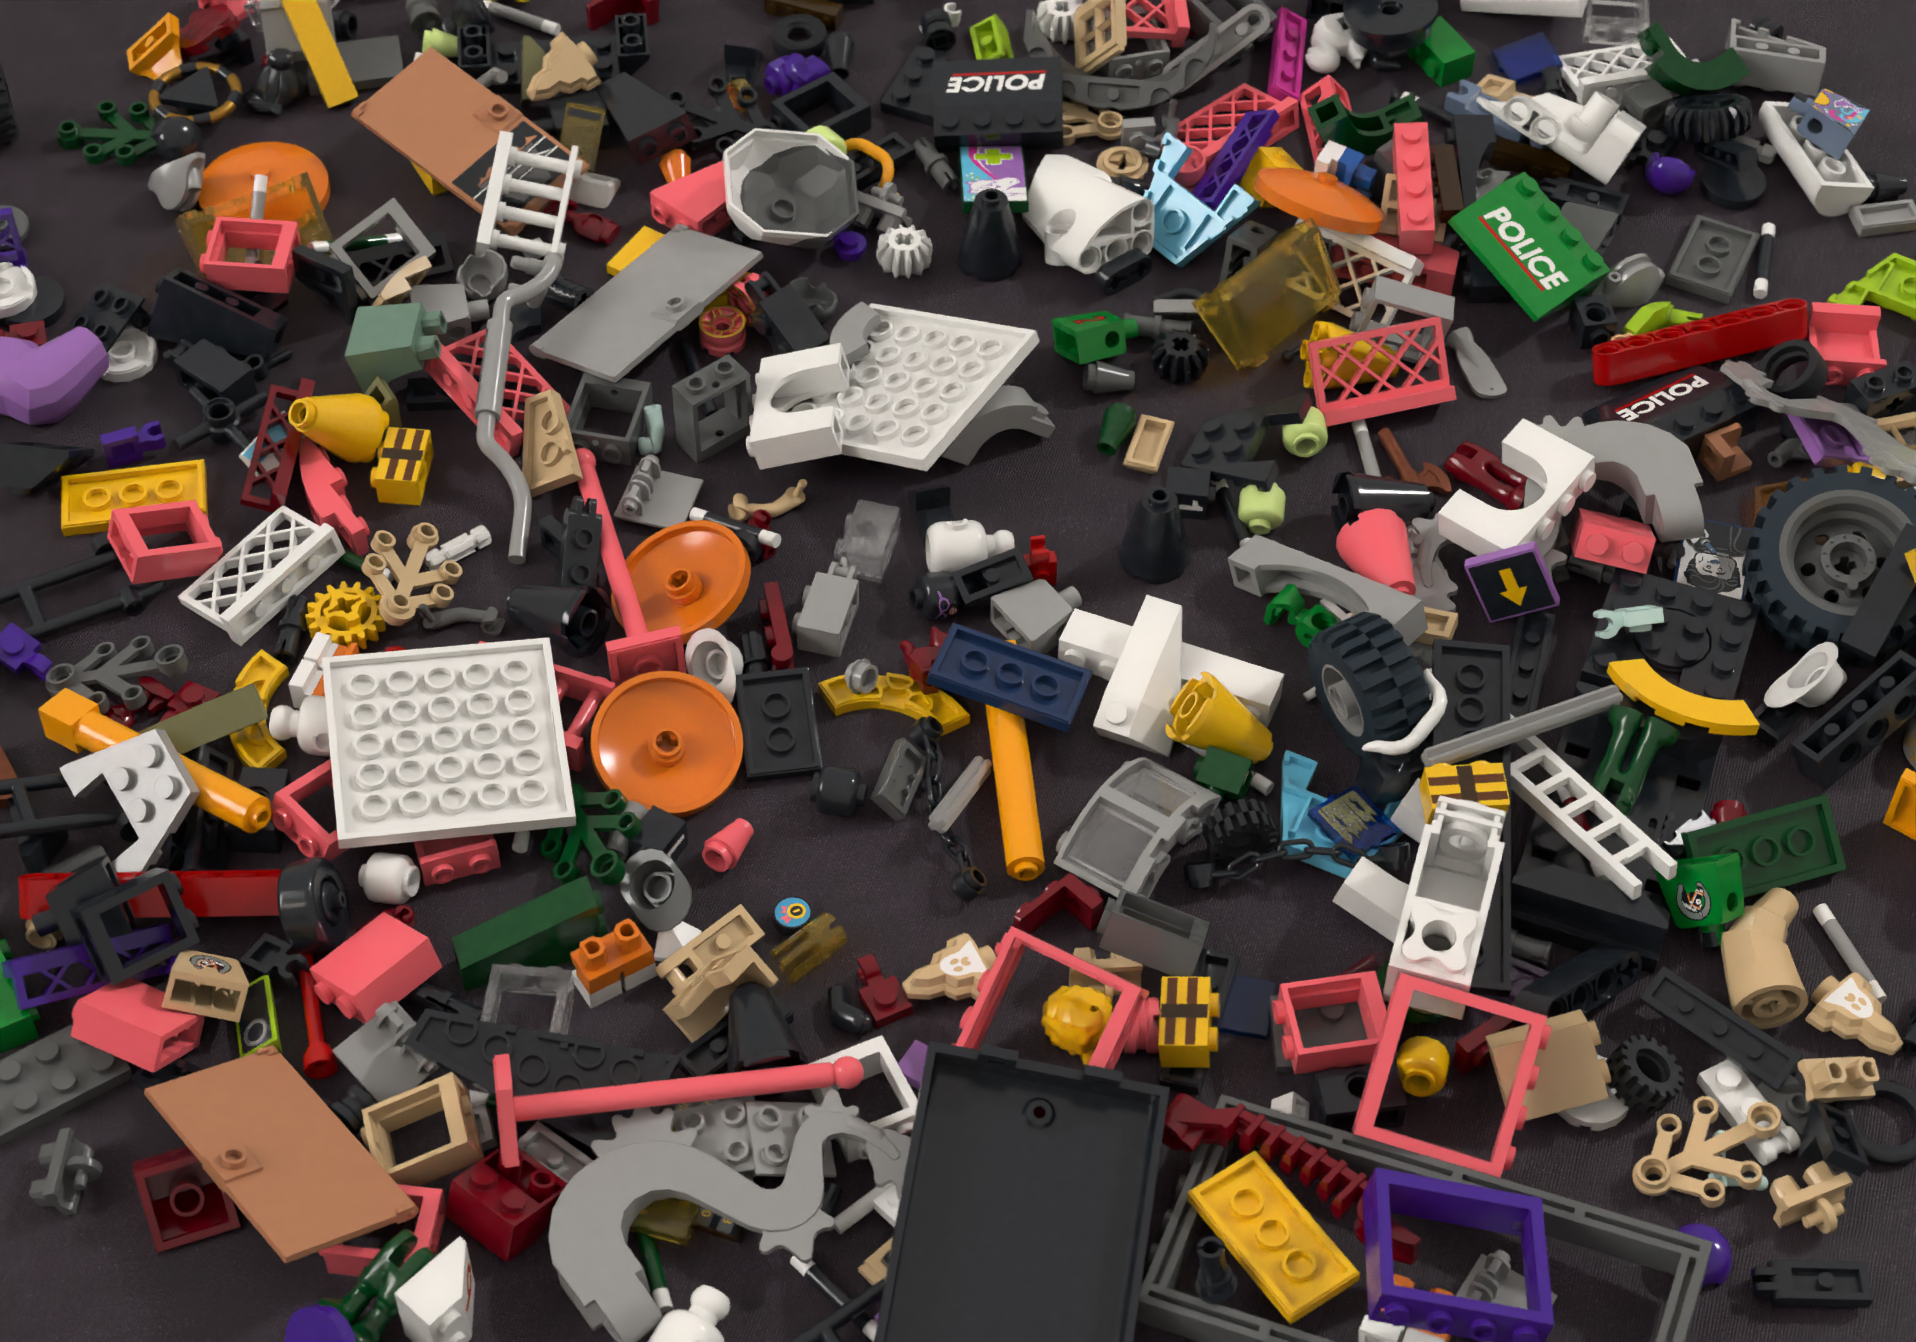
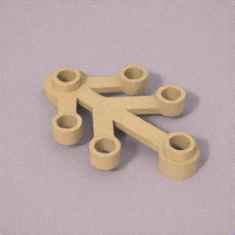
M1069 98L1071 103L1062 100L1063 124L1086 123V125L1074 127L1063 125V146L1072 145L1075 142V138L1097 135L1105 140H1115L1121 137L1123 117L1119 113L1111 111V109L1102 110L1091 107L1098 111L1099 115L1088 111L1087 105L1074 101Z
M423 522L412 528L407 538V545L411 552L405 566L393 549L396 542L393 534L385 530H379L371 541V548L378 554H368L361 569L366 576L370 577L382 596L379 601V613L381 618L388 624L401 626L410 621L415 611H418V606L422 603L426 604L428 608H446L454 597V592L448 585L456 584L463 572L462 567L457 562L446 560L442 563L440 569L419 573L426 553L435 549L439 541L438 531L430 523ZM386 566L398 583L396 590L383 573ZM435 585L430 594L410 597L413 589Z
M1701 1096L1693 1103L1694 1118L1684 1151L1668 1159L1672 1142L1681 1137L1682 1123L1679 1117L1674 1114H1663L1656 1123L1657 1137L1651 1155L1639 1160L1634 1166L1632 1173L1635 1187L1645 1195L1660 1196L1671 1189L1698 1196L1700 1201L1707 1207H1719L1725 1200V1187L1721 1181L1714 1178L1702 1181L1680 1173L1690 1168H1695L1734 1178L1739 1186L1744 1189H1756L1762 1182V1169L1758 1163L1749 1160L1739 1162L1717 1155L1754 1137L1760 1139L1774 1137L1781 1128V1113L1772 1103L1757 1102L1748 1109L1746 1122L1705 1141L1710 1124L1714 1123L1718 1118V1104L1712 1097ZM1701 1107H1710L1713 1111L1709 1114H1702L1698 1110ZM1760 1121H1767L1771 1126L1759 1127L1756 1124ZM1666 1124H1672L1676 1129L1667 1132L1662 1127ZM1746 1171H1752L1757 1176L1753 1179H1746L1742 1174ZM1657 1174L1661 1179L1650 1181L1647 1180V1176ZM1709 1189H1715L1720 1194L1716 1197H1709L1705 1192Z

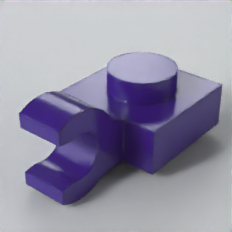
M159 421L145 424L138 433L135 426L100 435L109 469L144 460L142 452L159 450L166 447Z
M11 622L0 633V663L16 675L25 667L40 680L46 682V674L52 668L53 662L38 653L42 649L39 641Z

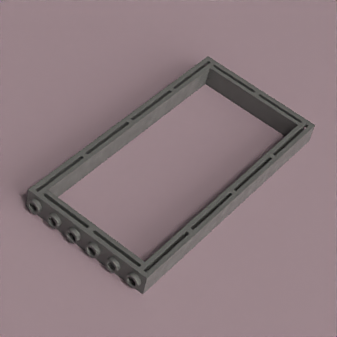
M1221 1094L1215 1109L1234 1108L1241 1103L1246 1106V1111L1256 1116L1261 1113L1273 1125L1278 1127L1279 1124H1282L1290 1134L1298 1138L1302 1135L1307 1139V1143L1318 1150L1321 1147L1327 1150L1328 1156L1339 1162L1342 1159L1347 1163L1348 1168L1358 1175L1361 1172L1365 1174L1368 1182L1376 1167L1542 1198L1545 1236L1675 1275L1656 1342H1686L1708 1267L1713 1245L1712 1241ZM1236 1136L1227 1148L1215 1144H1199L1190 1154L1189 1165L1192 1166L1188 1176L1182 1174L1179 1178L1175 1191V1198L1178 1200L1174 1210L1168 1208L1163 1217L1161 1233L1164 1234L1160 1244L1153 1243L1150 1248L1146 1267L1149 1270L1145 1280L1142 1279L1137 1322L1198 1342H1335L1223 1305L1207 1303L1198 1297L1175 1290L1203 1222L1202 1217L1188 1202L1187 1192L1224 1170L1235 1141L1239 1142L1240 1138Z

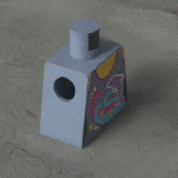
M1822 89L1815 100L1797 91L1787 107L1803 117L1796 129L1797 132L1837 160L1840 159L1870 111L1868 108L1828 89Z

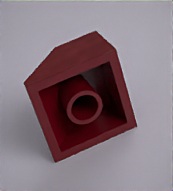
M187 1146L133 1162V1174L157 1253L240 1227L233 1200L226 1192H222L202 1168V1163Z

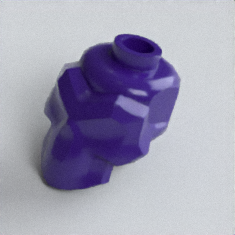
M792 53L790 56H782L766 66L764 86L770 95L780 98L831 72L829 66L814 55L805 59L800 54Z

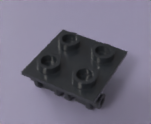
M103 282L94 291L90 301L79 316L73 320L68 331L78 326L89 329L99 338L108 353L128 324L136 329H143L149 325L148 313L141 307L146 299Z

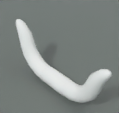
M1426 668L1423 672L1425 683L1428 684L1430 693L1433 696L1432 706L1429 711H1427L1407 737L1395 742L1382 740L1368 742L1362 747L1363 751L1393 756L1405 754L1418 747L1426 739L1444 715L1447 706L1446 691L1433 676L1430 669Z

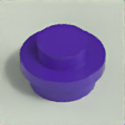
M853 231L841 233L833 242L834 251L838 257L847 262L859 260L867 247L865 237Z

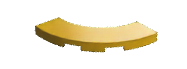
M261 649L242 669L235 681L236 686L233 691L254 683L267 711L274 692L289 676L288 667ZM267 719L230 735L236 755L245 767L276 768L288 758L286 750L270 735Z
M1645 659L1609 662L1607 673L1621 691L1634 702L1639 699L1656 710L1655 715L1683 727L1685 722L1709 728L1708 733L1732 736L1757 735L1760 724L1744 700H1719L1685 691L1658 675Z
M887 672L886 676L878 675L874 689L867 694L862 692L859 694L852 693L851 689L847 687L845 675L818 683L819 694L835 716L861 709L891 710L903 713L916 720H919L921 717L933 716L943 727V734L941 736L970 724V715L954 698L941 689L938 693L925 695L920 690L919 684L906 675Z

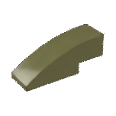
M252 683L139 731V733L143 734L153 729L165 730L177 752L185 755L203 744L210 745L268 719L269 716L255 684Z

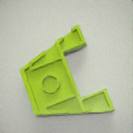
M1893 253L1868 270L1866 276L1858 282L1853 280L1845 286L1843 292L1838 295L1835 293L1831 295L1827 303L1863 305L1868 300L1884 309L1893 310L1916 321V261Z

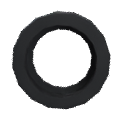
M1800 339L1789 340L1776 345L1765 354L1758 366L1759 371L1766 373L1765 378L1774 381L1772 387L1766 388V390L1789 400L1814 398L1822 390L1828 376L1827 364L1818 350L1810 342ZM1798 362H1809L1803 375L1796 381L1787 385H1776L1781 373L1789 366Z

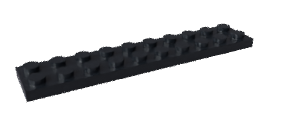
M1434 639L1432 644V674L1446 691L1447 706L1444 715L1431 731V747L1510 720V645ZM1510 744L1451 764V766L1469 765L1475 761L1503 764L1510 800V807L1504 820L1499 841L1505 843L1469 989V993L1499 997H1509L1511 993Z

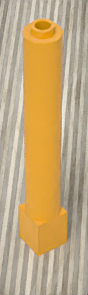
M1005 640L1016 644V640ZM985 704L1007 873L1009 876L1020 881H1031L1043 873L1045 870V860L1025 718Z
M67 688L61 690L38 709L45 736L78 754L84 749L96 753L141 735L102 715L97 703ZM179 754L200 791L193 805L248 833H255L268 824L271 818V803L268 798Z

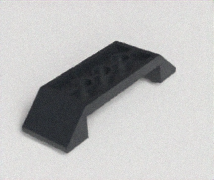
M646 13L614 15L616 35L569 38L575 45L584 41L593 51L598 63L592 67L601 83L623 72L632 76L650 59ZM489 24L457 26L458 67L475 80L491 68L497 67L507 72L508 79L504 83L496 81L487 89L495 95L521 93L522 42L491 44ZM534 40L546 54L551 50L550 42L552 40Z

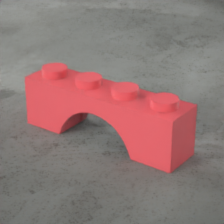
M1428 122L1394 123L1392 159L1393 174H1396L1398 249L1410 255L1432 254L1435 222Z

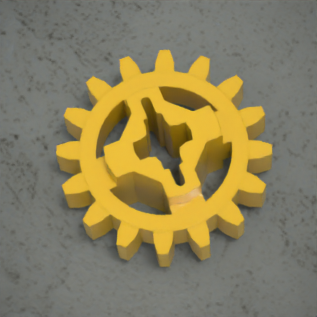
M342 581L340 588L336 590L331 585H328L327 594L324 595L317 592L314 594L316 603L311 602L307 604L308 614H305L307 628L312 639L317 632L330 635L332 643L348 647L350 643L354 642L358 643L362 649H366V641L368 639L377 642L379 640L378 631L386 630L385 621L379 613V601L382 596L375 595L374 588L371 586L363 591L360 582H356L352 588H347L346 582Z

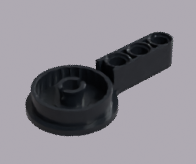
M1346 0L1343 7V18L1346 25L1350 28L1352 39L1358 45L1377 52H1401L1419 46L1430 36L1432 25L1438 16L1437 0Z

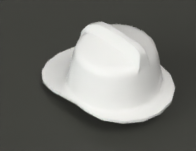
M711 628L700 629L691 636L687 643L685 660L688 674L714 686L731 704L736 691V675L742 674L743 656L739 648L732 642L727 641L719 631Z
M1825 642L1809 650L1795 666L1769 687L1764 697L1767 707H1784L1795 701L1806 707H1816L1829 701L1847 680V674L1836 661L1838 657L1837 646L1834 643Z

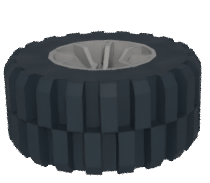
M1370 612L1358 613L1315 634L1308 646L1309 655L1307 657L1308 666L1311 669L1309 673L1311 682L1314 683L1315 694L1323 706L1326 718L1330 720L1333 730L1342 738L1345 746L1348 749H1352L1354 755L1359 759L1364 758L1366 751H1363L1362 747L1368 742L1376 740L1395 742L1407 737L1432 706V701H1430L1429 686L1425 683L1424 673L1420 664H1417L1412 649L1403 641L1404 637L1401 633L1392 628V623L1387 619H1383L1381 615Z

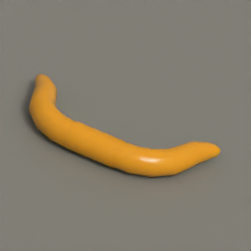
M851 138L845 141L847 153L853 150H860L881 163L883 169L880 181L881 189L886 182H892L894 162L888 152L863 138Z

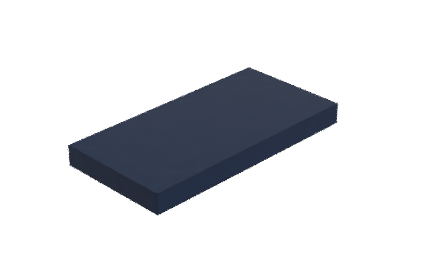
M952 623L928 674L927 684L1068 733L1091 681L1093 671Z

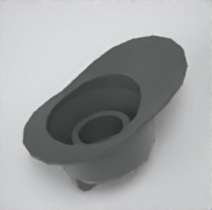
M646 849L631 856L625 864V877L620 882V889L626 902L641 923L649 930L664 932L673 929L684 920L692 904V889L688 880L672 858L663 851Z

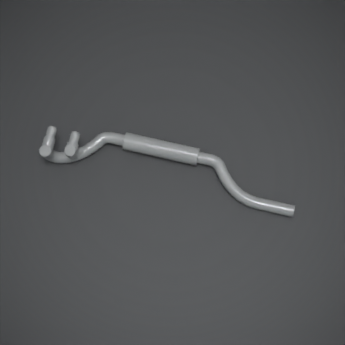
M556 252L548 253L543 261L531 257L528 259L512 256L510 266L513 269L525 271L526 274L536 277L523 285L508 284L507 290L499 295L495 301L492 318L487 321L474 417L478 420L476 431L477 444L481 451L502 472L513 494L514 515L508 561L517 565L524 564L526 561L532 514V498L525 476L508 452L496 442L494 430L495 423L500 421L513 328L512 322L509 321L511 308L524 302L529 307L535 309L541 306L548 288L556 280L563 265L562 257Z

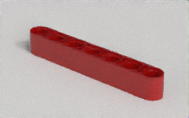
M1796 298L1783 299L1600 343L1592 347L1593 382L1601 386L1618 385L1774 347L1789 340H1802L1807 337V302Z
M282 869L169 871L178 877L183 887V894L180 897L185 908L191 909L196 917L279 916L277 884ZM148 871L116 872L120 883L123 884ZM76 872L31 873L19 876L20 918L32 919V915L49 909L50 906L46 900L48 891ZM158 886L128 900L136 918L171 917Z

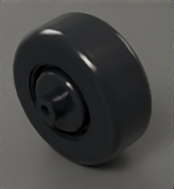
M321 856L296 860L286 864L278 879L277 906L287 939L302 954H316L335 950L344 943L349 928L348 898L339 872L328 859Z

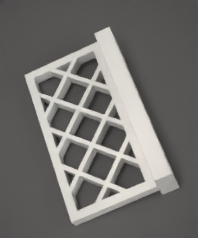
M1669 38V39L1671 40V42L1673 43V45L1675 46V48H1676L1684 57H1686V56L1683 54V52L1679 49V47L1674 43V41H1673L1671 38ZM1640 43L1555 56L1553 62L1554 67H1558L1562 71V77L1576 94V103L1586 106L1595 91L1606 95L1620 106L1623 91L1652 79L1644 69L1652 63L1647 61L1652 60V58L1642 51ZM1629 56H1636V57H1640V58H1639V59H1636V58L1629 57ZM1601 60H1604V61H1608V62H1610V63L1608 64V63H1604V62H1600V61H1601ZM1620 64V65H1624V66L1631 67V68H1630V69H1627V68H1623V67H1620V66H1617V65ZM1570 65L1580 66L1581 68L1579 69L1576 67H1572ZM1591 69V70L1599 71V72H1602V73L1599 74V73L1591 72V71H1588V70ZM1667 90L1674 97L1681 96L1679 94Z
M1298 218L1278 257L1284 258V266L1286 263L1296 260L1297 239L1300 237L1303 229L1313 232L1315 238L1332 239V246L1337 244L1342 246L1346 259L1333 263L1332 270L1348 265L1352 281L1335 287L1332 274L1330 273L1326 275L1330 289L1317 294L1312 292L1309 279L1321 274L1301 272V276L1290 280L1284 278V286L1349 318H1352L1354 311L1362 308L1360 307L1362 297L1360 284L1374 280L1377 275L1385 276L1396 272L1404 276L1403 283L1411 285L1414 277L1419 276L1425 266L1417 257L1370 235L1340 232ZM1294 248L1295 254L1290 255ZM1349 250L1357 253V255L1351 257ZM1364 258L1371 260L1375 273L1357 279L1353 263ZM1378 264L1386 267V269L1379 270ZM1304 281L1305 288L1297 283ZM1354 287L1359 303L1346 308L1341 306L1337 293ZM1332 295L1334 302L1325 297ZM1385 305L1386 313L1380 323L1390 326L1398 309Z
M282 505L178 596V599L182 605L228 632L231 640L242 646L288 605L290 596L295 594L298 596L346 552L333 527L326 523L319 526ZM285 519L291 522L290 529L274 532V529ZM309 536L300 545H297L299 537ZM290 539L289 547L273 550V542ZM265 544L264 552L248 554L254 546ZM283 559L274 568H271L273 560ZM264 562L263 570L247 573V565ZM239 567L238 575L222 578V575L228 569ZM257 582L248 591H245L247 583ZM237 586V593L220 596L222 588ZM213 590L212 598L195 600L202 592ZM231 605L221 615L219 614V607Z

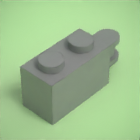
M832 561L827 574L816 572L812 585L805 586L802 597V612L795 613L792 623V633L797 634V649L840 658L859 606V580H856L858 574L857 566L851 565L850 568L840 567L838 562Z

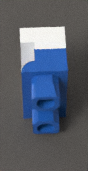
M1328 140L1316 159L1314 173L1326 172L1338 178L1337 181L1352 187L1372 201L1373 194L1358 189V187L1370 191L1375 183L1378 170L1363 165L1365 154Z

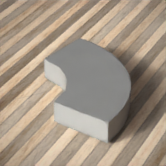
M861 301L848 310L834 326L829 343L841 342L849 365L870 353L866 341L869 334L882 323L879 314Z

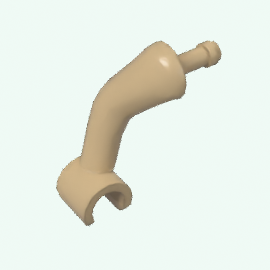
M805 479L799 480L797 487H789L780 498L767 504L748 503V498L745 495L737 493L733 496V504L728 505L729 517L742 522L748 517H753V513L759 509L769 512L772 518L780 516L805 501L806 497L803 489L807 486V481Z

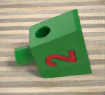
M1107 311L1052 319L1055 352L1079 365L1124 354L1126 352V340L1138 337V325L1134 318L1123 320Z

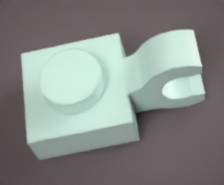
M1654 605L1615 609V611L1600 609L1593 612V617H1606L1608 620V627L1605 630L1595 632L1596 637L1603 639L1614 637L1623 626L1629 627V632H1644L1652 630V624L1664 623L1663 608Z

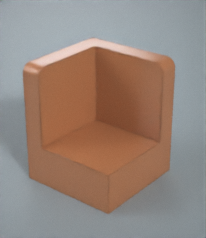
M1734 423L1704 435L1698 460L1717 482L1751 469L1752 461L1738 446L1742 427L1739 423Z

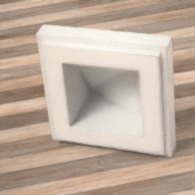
M682 921L669 931L658 932L654 959L656 961H664L702 933L701 930Z

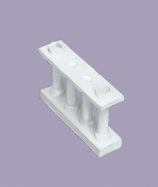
M500 130L476 240L475 256L484 254L486 249L497 250V247L541 256L556 252L560 254L563 261L566 243H561V237L573 179L580 180L583 160L577 159L579 146L572 145L569 161L518 151V147L512 146L513 133ZM515 164L564 173L566 174L564 188L514 179L511 174H507L508 166L514 167ZM509 191L561 201L558 216L506 206V202L501 201L502 193L509 194ZM503 219L555 229L552 244L500 234V230L495 229L496 221L503 222Z

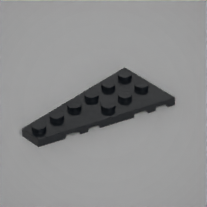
M425 1009L404 1042L407 1049L450 1073L453 1072L459 1078L495 1098L494 1055L509 1054L513 1097L670 1080L682 1061V1057L677 1055H661L645 1052V1049L624 1048L603 1044V1041L544 1030L533 1031L506 1023L475 1020L474 1017L432 1009ZM634 1109L539 1119L537 1121L592 1151L591 1144L594 1140H613L616 1138L617 1134L612 1124V1118L618 1114L626 1119L631 1118Z

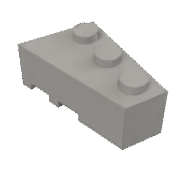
M1732 18L1724 51L1733 47L1750 72V74L1734 83L1733 86H1752L1769 92L1778 90L1791 92L1794 95L1797 91L1806 96L1818 95L1826 64V47L1791 36H1787L1786 41L1768 35L1769 29L1759 27L1758 32L1741 27V21Z

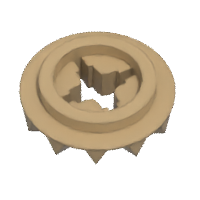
M1117 146L1109 148L1099 155L1097 169L1104 171L1109 177H1117L1118 174L1143 180L1144 174L1148 173V160L1137 149ZM1124 162L1126 167L1124 170H1120L1119 168Z

